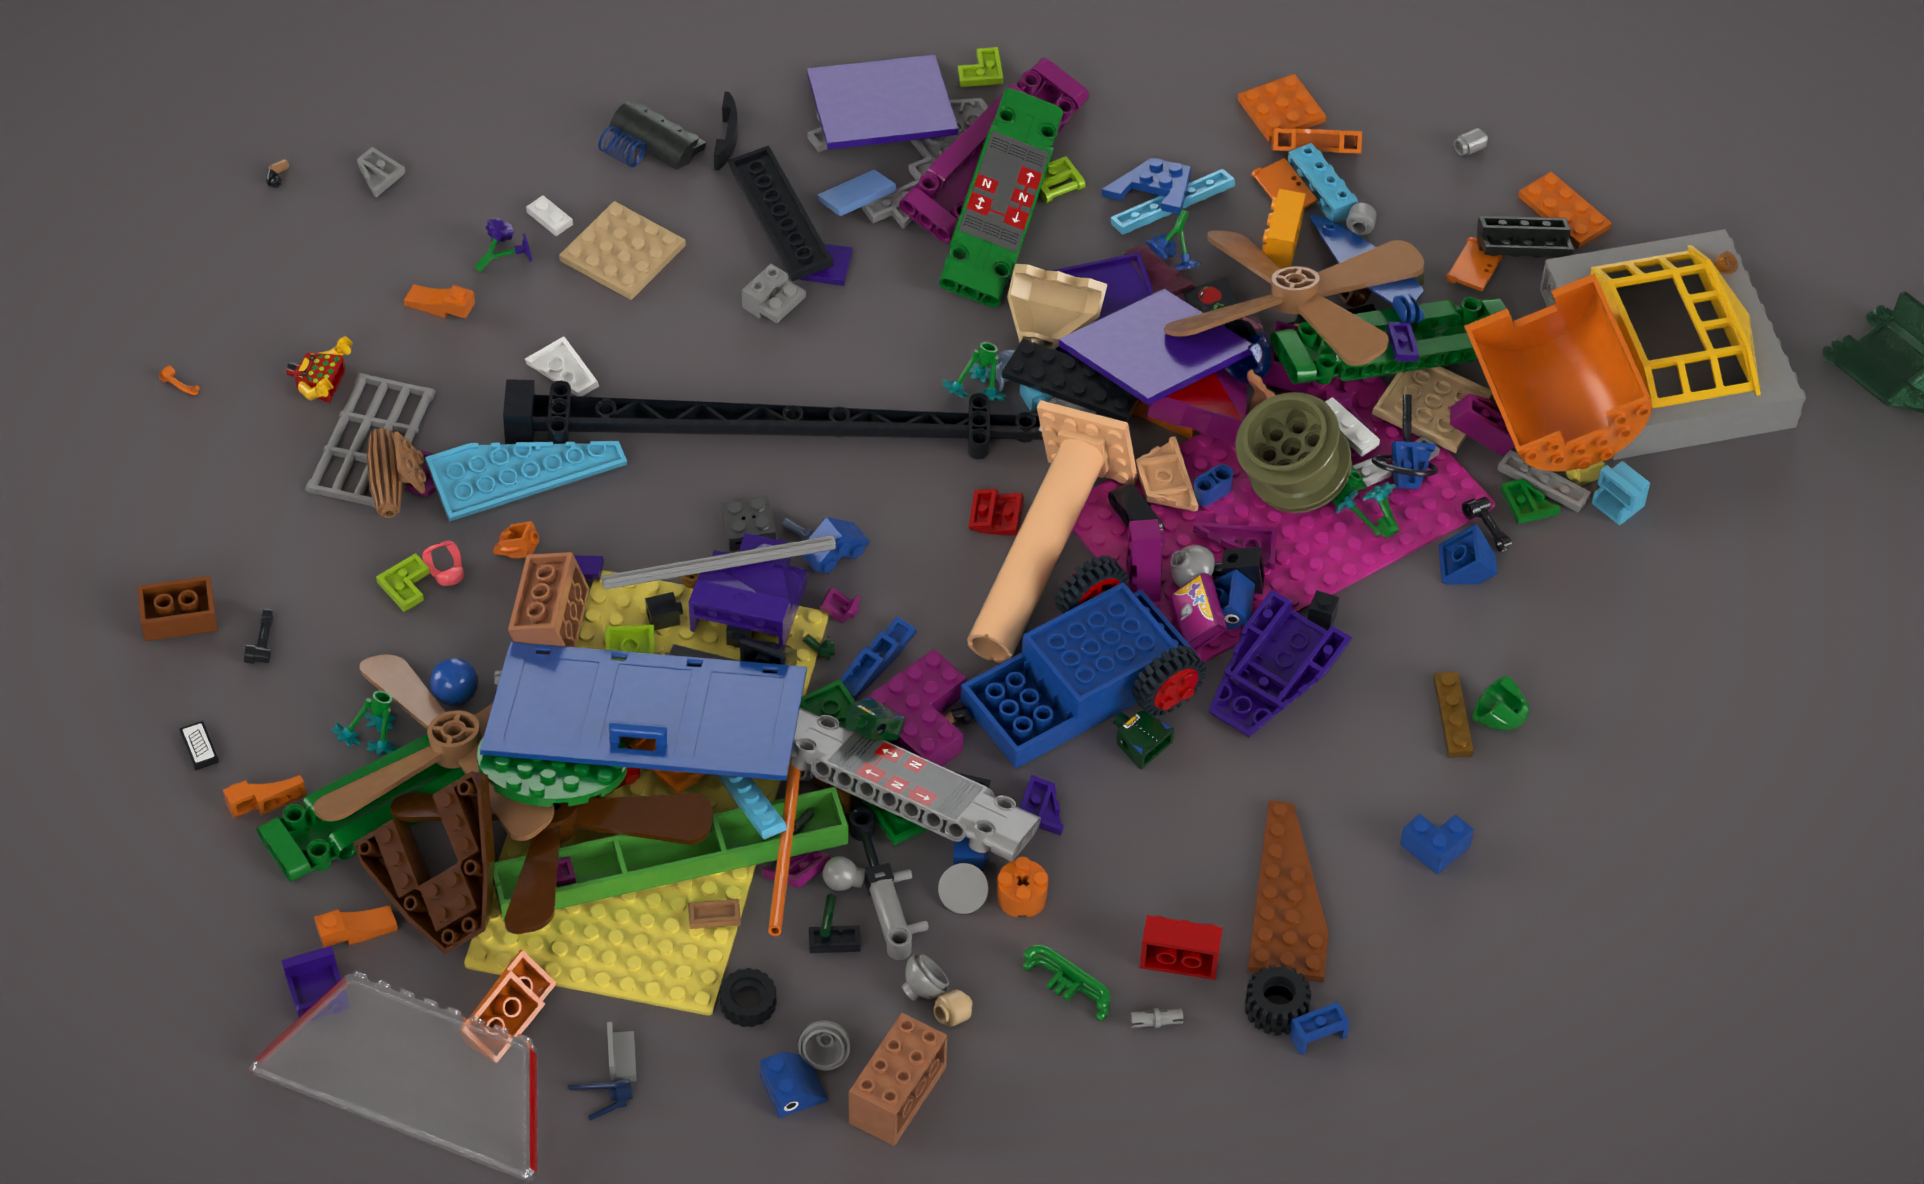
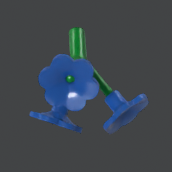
M1186 210L1180 211L1174 229L1168 235L1153 236L1151 241H1146V244L1154 253L1167 261L1169 257L1176 255V243L1173 241V238L1179 233L1183 252L1181 254L1182 263L1174 266V270L1189 269L1202 265L1201 261L1191 260L1190 252H1187L1183 228L1189 212Z

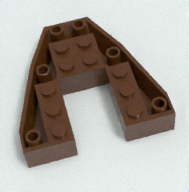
M474 771L432 795L459 862L431 879L409 822L392 819L353 843L361 865L405 919L444 954L484 932L493 911L495 851L488 774Z

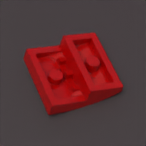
M997 488L974 490L969 529L985 534L1017 535L1020 529L1023 510V494H999Z

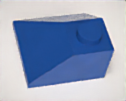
M1475 524L1438 545L1442 582L1444 584H1480L1497 575L1496 556L1478 525Z

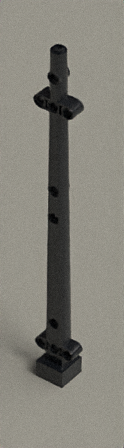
M506 379L503 410L505 444L534 442V431L548 432V442H553V444H566L569 441L570 432L968 438V454L974 459H983L989 453L990 439H1017L1023 443L1032 440H1043L1042 431H1039L1040 421L1038 416H1034L1029 412H1022L1018 415L990 414V399L984 393L971 395L968 413L845 408L840 406L820 407L571 396V385L562 380L556 381L551 385L550 395H535L534 380Z

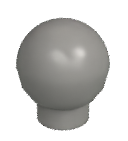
M837 856L831 858L823 868V880L832 890L845 891L851 887L861 888L863 884L865 869L856 867L846 857Z

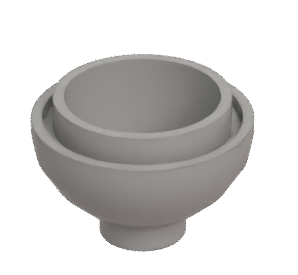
M1190 545L1174 552L1171 557V575L1175 584L1181 588L1201 573L1212 576L1215 566L1212 552L1200 545Z
M914 953L909 958L905 968L906 982L902 985V989L913 1001H916L919 997L937 999L940 995L949 992V981L946 975L931 958Z
M819 1020L808 1025L802 1032L798 1043L802 1059L813 1068L824 1071L840 1067L847 1060L851 1048L846 1030L838 1023L830 1020ZM826 1035L829 1036L831 1040L826 1041L823 1040L821 1037Z

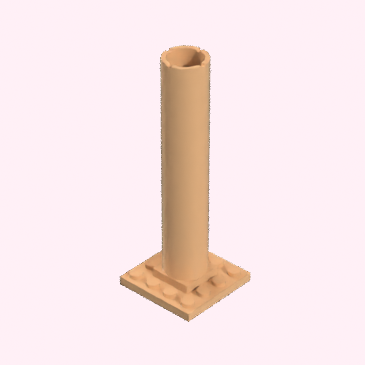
M1042 400L1039 401L1037 412L1047 459L1051 465L967 638L970 649L980 657L989 661L994 660L995 663H1003L1013 657L1097 477H1106L1120 483L1135 485L1138 476L1127 422Z

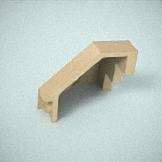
M1015 264L1007 298L1019 342L1024 338L1055 350L1059 347L1060 338L1091 324L1099 318L1107 284L1091 278L1074 277L1059 271H1046L1028 264Z

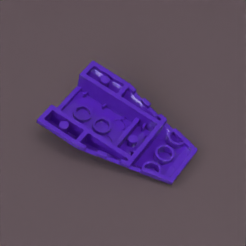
M1271 590L1244 625L1239 642L1235 646L1231 661L1226 667L1225 675L1218 686L1208 712L1247 737H1250L1323 678L1351 642L1352 637L1334 626H1331L1328 631L1293 611L1292 601Z

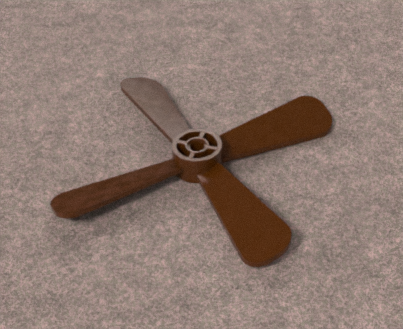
M417 792L402 794L396 797L390 806L391 815L397 820L442 821L433 799V794ZM690 793L588 799V803L568 806L567 802L553 803L554 816L552 821L545 829L532 838L504 918L506 930L512 934L529 933L540 930L551 922L555 915L560 843L574 837L579 829L694 845L705 840L711 832L713 810L710 801L701 794ZM491 811L492 821H498L496 816Z

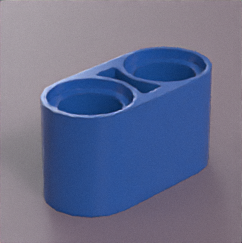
M1224 464L1217 465L1195 479L1193 491L1199 506H1208L1231 492L1233 483V470L1231 467Z

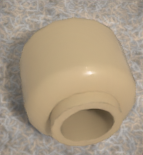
M955 989L940 995L936 999L933 1012L938 1022L952 1027L970 1018L973 1003L971 998L963 991Z

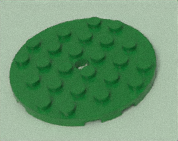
M483 738L477 749L478 772L488 774L489 783L494 786V791L511 800L534 806L552 807V803L567 802L568 806L588 803V798L596 795L603 797L617 788L625 778L628 767L480 755ZM621 738L618 748L627 749L624 741Z

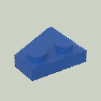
M1402 441L1391 443L1393 466L1426 471L1429 465L1428 460L1431 452L1435 450L1436 444ZM1393 472L1394 484L1396 485L1394 489L1416 490L1420 488L1423 477Z

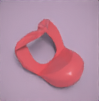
M440 542V544L432 545L424 550L422 560L429 567L430 574L441 586H452L464 579L465 574L462 567L461 554L454 542ZM446 546L454 559V566L446 571H439L433 564L431 552Z

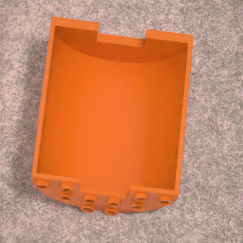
M1595 273L1552 290L1551 293L1555 301L1554 305L1515 321H1512L1508 309H1505L1464 326L1517 453L1525 463L1540 470L1569 471L1587 469L1593 464L1609 460L1641 433L1651 415V397Z

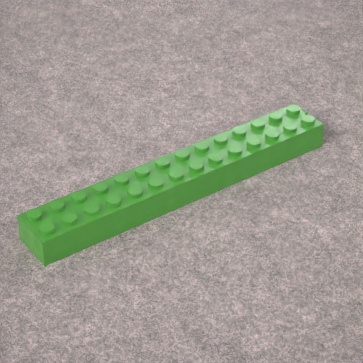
M836 787L798 795L795 819H798L806 809H811L815 815L799 834L793 835L790 857L848 844V825ZM785 798L769 801L782 818ZM737 808L713 814L710 834L705 840L694 845L616 835L559 848V859L571 858L576 883L557 887L555 910L777 860L780 833L763 839L743 811ZM526 856L494 862V888L503 921Z

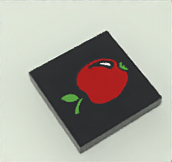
M1226 277L1183 291L1186 302L1194 308L1199 307V309H1202L1203 307H1208L1209 310H1216L1238 304Z

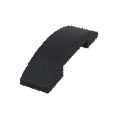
M728 91L724 92L722 104V120L728 123L726 138L716 139L714 170H720L728 162L737 143V108L732 95Z

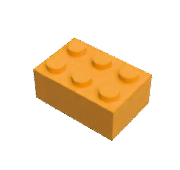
M1279 189L1277 198L1273 197L1271 210L1274 212L1268 215L1267 226L1270 228L1265 229L1262 241L1266 243V245L1263 244L1262 252L1280 269L1292 266L1302 226L1306 196L1305 193Z

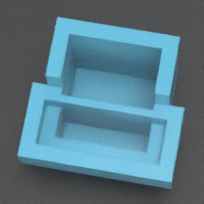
M1623 461L1614 468L1606 465L1600 470L1597 483L1600 488L1594 492L1592 504L1620 526L1645 506L1650 482Z

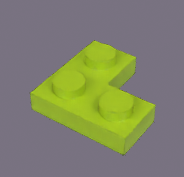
M998 47L976 49L978 64L958 66L960 87L1003 84Z
M415 553L376 576V580L401 610L406 612L424 601L423 594L414 583L429 575L430 569Z

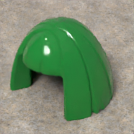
M1502 676V678L1500 677L1494 681L1493 685L1490 684L1484 690V694H1481L1476 702L1477 705H1475L1472 718L1475 722L1486 728L1510 731L1526 722L1530 709L1527 700L1523 697L1514 681L1508 676Z

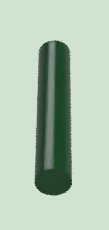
M834 894L826 896L820 935L823 937L830 935L836 903V896Z

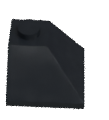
M741 639L740 661L796 666L797 650L788 645L774 642ZM763 671V673L777 674L775 671Z

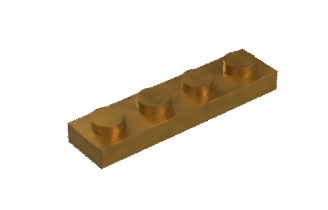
M1459 672L1434 673L1433 680L1448 758L1471 757L1474 750Z

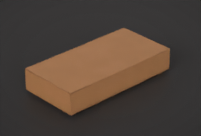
M739 899L688 903L690 929L741 925Z

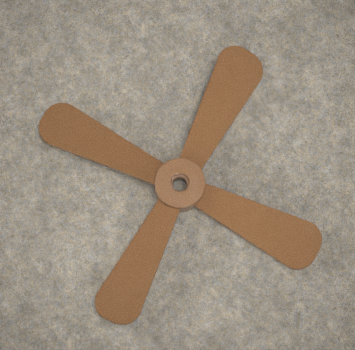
M1209 231L1207 233V240L1271 284V295L1170 322L1164 326V333L1171 336L1194 335L1274 307L1283 313L1301 314L1346 364L1351 366L1364 365L1385 352L1388 347V335L1326 299L1325 296L1417 277L1424 270V259L1412 244L1402 240H1393L1320 272L1298 266L1280 269L1246 236L1231 231Z
M384 654L364 659L359 666L362 676L380 691L389 693L393 702L427 729L430 746L322 796L315 802L313 809L315 815L324 821H337L346 818L434 763L446 768H461L465 775L471 771L478 772L477 749L484 737L493 703L475 715L460 710L445 712L403 658ZM489 783L491 811L513 840H529L539 834L552 821L554 816L553 803L552 807L520 803L495 792L494 786Z

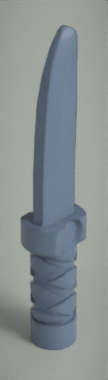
M787 518L782 523V527L801 536L802 540H808L813 534L811 529H805Z

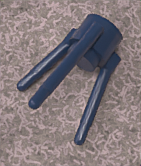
M629 1079L605 1083L568 1085L569 1090L608 1088L610 1100H616V1103L589 1115V1120H593L617 1108L626 1107V1100H630L633 1097Z

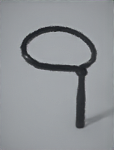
M1410 394L1403 395L1402 427L1404 442H1410L1412 395ZM1392 455L1374 456L1371 460L1373 465L1378 468L1404 475L1429 477L1438 473V467L1430 462L1428 468L1432 470L1422 471L1396 467L1380 462L1392 461Z

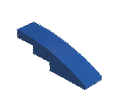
M896 616L884 633L880 631L868 648L864 646L840 678L851 696L857 698L889 667L917 633L915 627Z

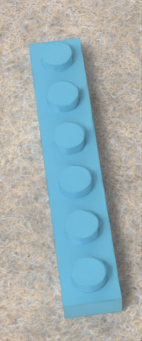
M1221 169L1189 183L1183 209L1234 187L1235 179L1224 169ZM1158 196L1114 215L1110 219L1111 225L1124 235L1172 213L1161 210V202L1165 197Z
M716 775L763 839L787 830L784 820L752 778Z

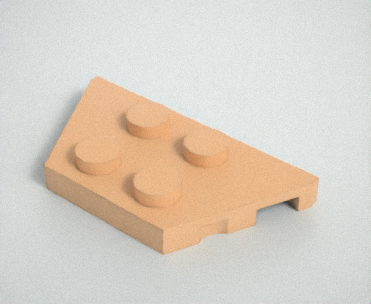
M1176 436L1169 438V442L1164 446H1157L1150 453L1142 455L1135 460L1137 474L1146 502L1198 511V503Z

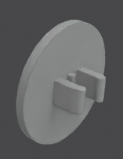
M959 863L949 867L943 873L939 881L938 892L942 903L949 910L959 914H968L978 910L985 903L989 892V885L985 874L978 867L968 863Z

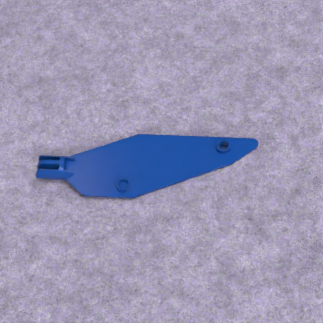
M1319 215L1310 216L1312 224L1337 263L1376 248L1338 223ZM1415 277L1367 287V289L1392 304L1393 309L1402 322L1414 323L1416 321L1419 323L1423 320L1424 313L1416 301L1424 293V290Z

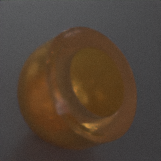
M1725 251L1717 256L1714 266L1720 273L1731 274L1737 271L1738 262L1732 253Z

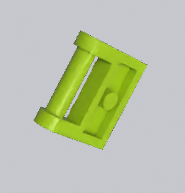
M1065 156L1049 162L1039 193L1043 201L1048 203L1053 201V198L1075 189H1084L1086 184L1084 178L1068 157ZM1069 179L1073 180L1051 190L1048 188Z

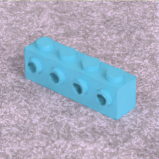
M1312 143L1289 151L1288 162L1319 201L1316 204L1325 216L1335 223L1346 220L1349 209L1358 203L1357 197L1346 187L1344 180L1338 177L1333 166L1326 162L1321 151L1317 150Z

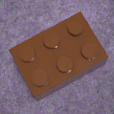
M210 576L137 586L140 621L145 641L218 631L214 592Z

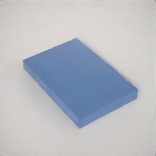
M871 170L817 194L820 203L839 216H842L896 192L897 188L894 182L876 170Z

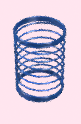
M614 126L606 128L599 139V150L616 158L618 155L620 156L625 146L624 143L619 154L616 155L621 142L625 139V143L629 141V144L620 158H622V161L626 160V163H623L630 167L638 165L644 156L645 144L621 132ZM614 129V136L610 140L608 147L605 149L603 147L602 150L601 142L603 137L609 130ZM621 137V141L614 152L615 156H612V149L615 147L617 140ZM630 139H632L633 145L627 157L623 160V157L627 152L629 145L631 144ZM641 143H642L643 149H642V153H641V155H640V152H641ZM640 144V151L636 158L637 161H634L633 165L629 164L632 158L630 159L631 153L635 147L637 150V145Z

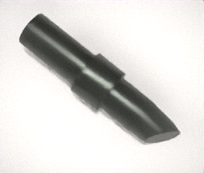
M806 809L798 819H795L793 835L799 834L814 817L815 814L811 809Z

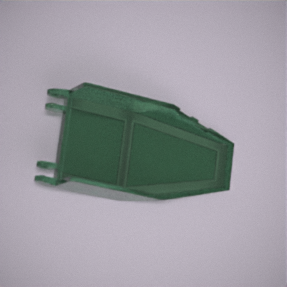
M1903 291L1899 294L1893 311L1888 307L1878 305L1875 308V313L1871 311L1866 315V320L1874 328L1857 341L1851 335H1846L1842 342L1839 339H1834L1831 342L1832 347L1825 346L1822 349V353L1829 363H1834L1883 404L1924 413V305L1908 292Z

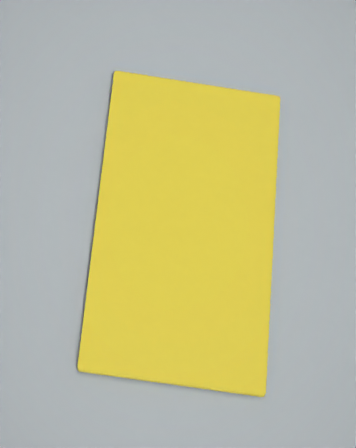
M602 570L600 580H593L577 640V648L606 650V626L650 625L646 614L645 598L673 592L676 601L680 600L683 608V614L680 615V625L654 631L655 654L665 655L666 652L670 653L673 644L740 661V648L726 644V624L699 619L695 632L690 631L689 599L694 587L688 588L682 584L658 580L606 590L602 585V576L617 573ZM799 606L786 645L797 650L796 666L807 667L802 694L804 696L808 691L818 653L813 651L802 640L807 634H810L820 643L823 640L829 615L819 609ZM754 631L753 640L778 643V636ZM621 737L627 746L637 739ZM640 768L641 778L598 799L672 795L674 793L649 769ZM707 774L681 793H697L705 796L712 805L713 814L740 808L717 776L713 774ZM752 778L768 801L776 800L781 780ZM579 829L570 840L560 843L559 848L619 834ZM507 834L498 861L526 856L532 838L526 841H516ZM756 865L556 909L555 915L549 924L540 930L523 934H512L506 930L493 886L492 914L486 930L472 938L464 961L465 967L467 969L502 975L517 953L523 950L557 983L555 986L707 1016L712 1015L739 925L690 929L688 903L739 899L741 918Z

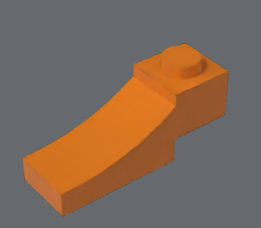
M413 284L404 298V306L445 319L448 314L466 319L475 304L474 291L456 285L448 289H436Z
M301 775L266 784H248L245 780L232 784L223 790L226 805L233 818L255 809L262 816L307 796L305 783Z
M390 905L357 912H340L337 909L314 916L316 929L323 948L344 941H348L350 946L398 930Z

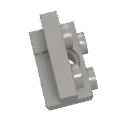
M770 264L742 289V308L759 319L764 315L778 323L806 297V291L789 281L786 272Z

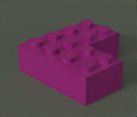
M932 649L865 697H871L905 717L898 740H887L889 743L940 766L945 765L963 752V734L941 713L961 699V685L967 682V678L935 649Z

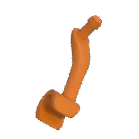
M166 366L159 373L161 381L165 383L170 382L182 392L190 395H197L199 393L200 387L198 385L188 386L174 378L173 376L176 375V372L172 366Z

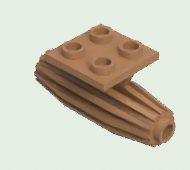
M383 428L375 429L369 435L367 451L369 488L377 514L384 518H393L401 509L403 483H411L421 494L425 493L424 482H426V476L422 465L424 457L420 450H416L411 445L408 438H404L398 431L394 432L393 436L391 430Z

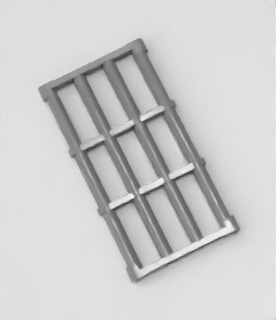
M359 373L354 382L355 386L344 410L339 414L338 423L328 444L323 448L324 453L312 478L308 480L305 491L375 508L372 497L363 496L369 484L367 465L355 492L341 491L354 461L367 463V454L360 453L359 450L370 426L405 433L404 438H408L412 443L414 436L419 432L418 427L429 403L433 401L436 391L427 387ZM365 385L378 386L366 415L353 413ZM387 389L400 391L388 419L375 418ZM409 394L422 396L410 424L397 423ZM348 421L361 423L350 449L338 448L337 445ZM332 456L345 458L332 488L319 486Z

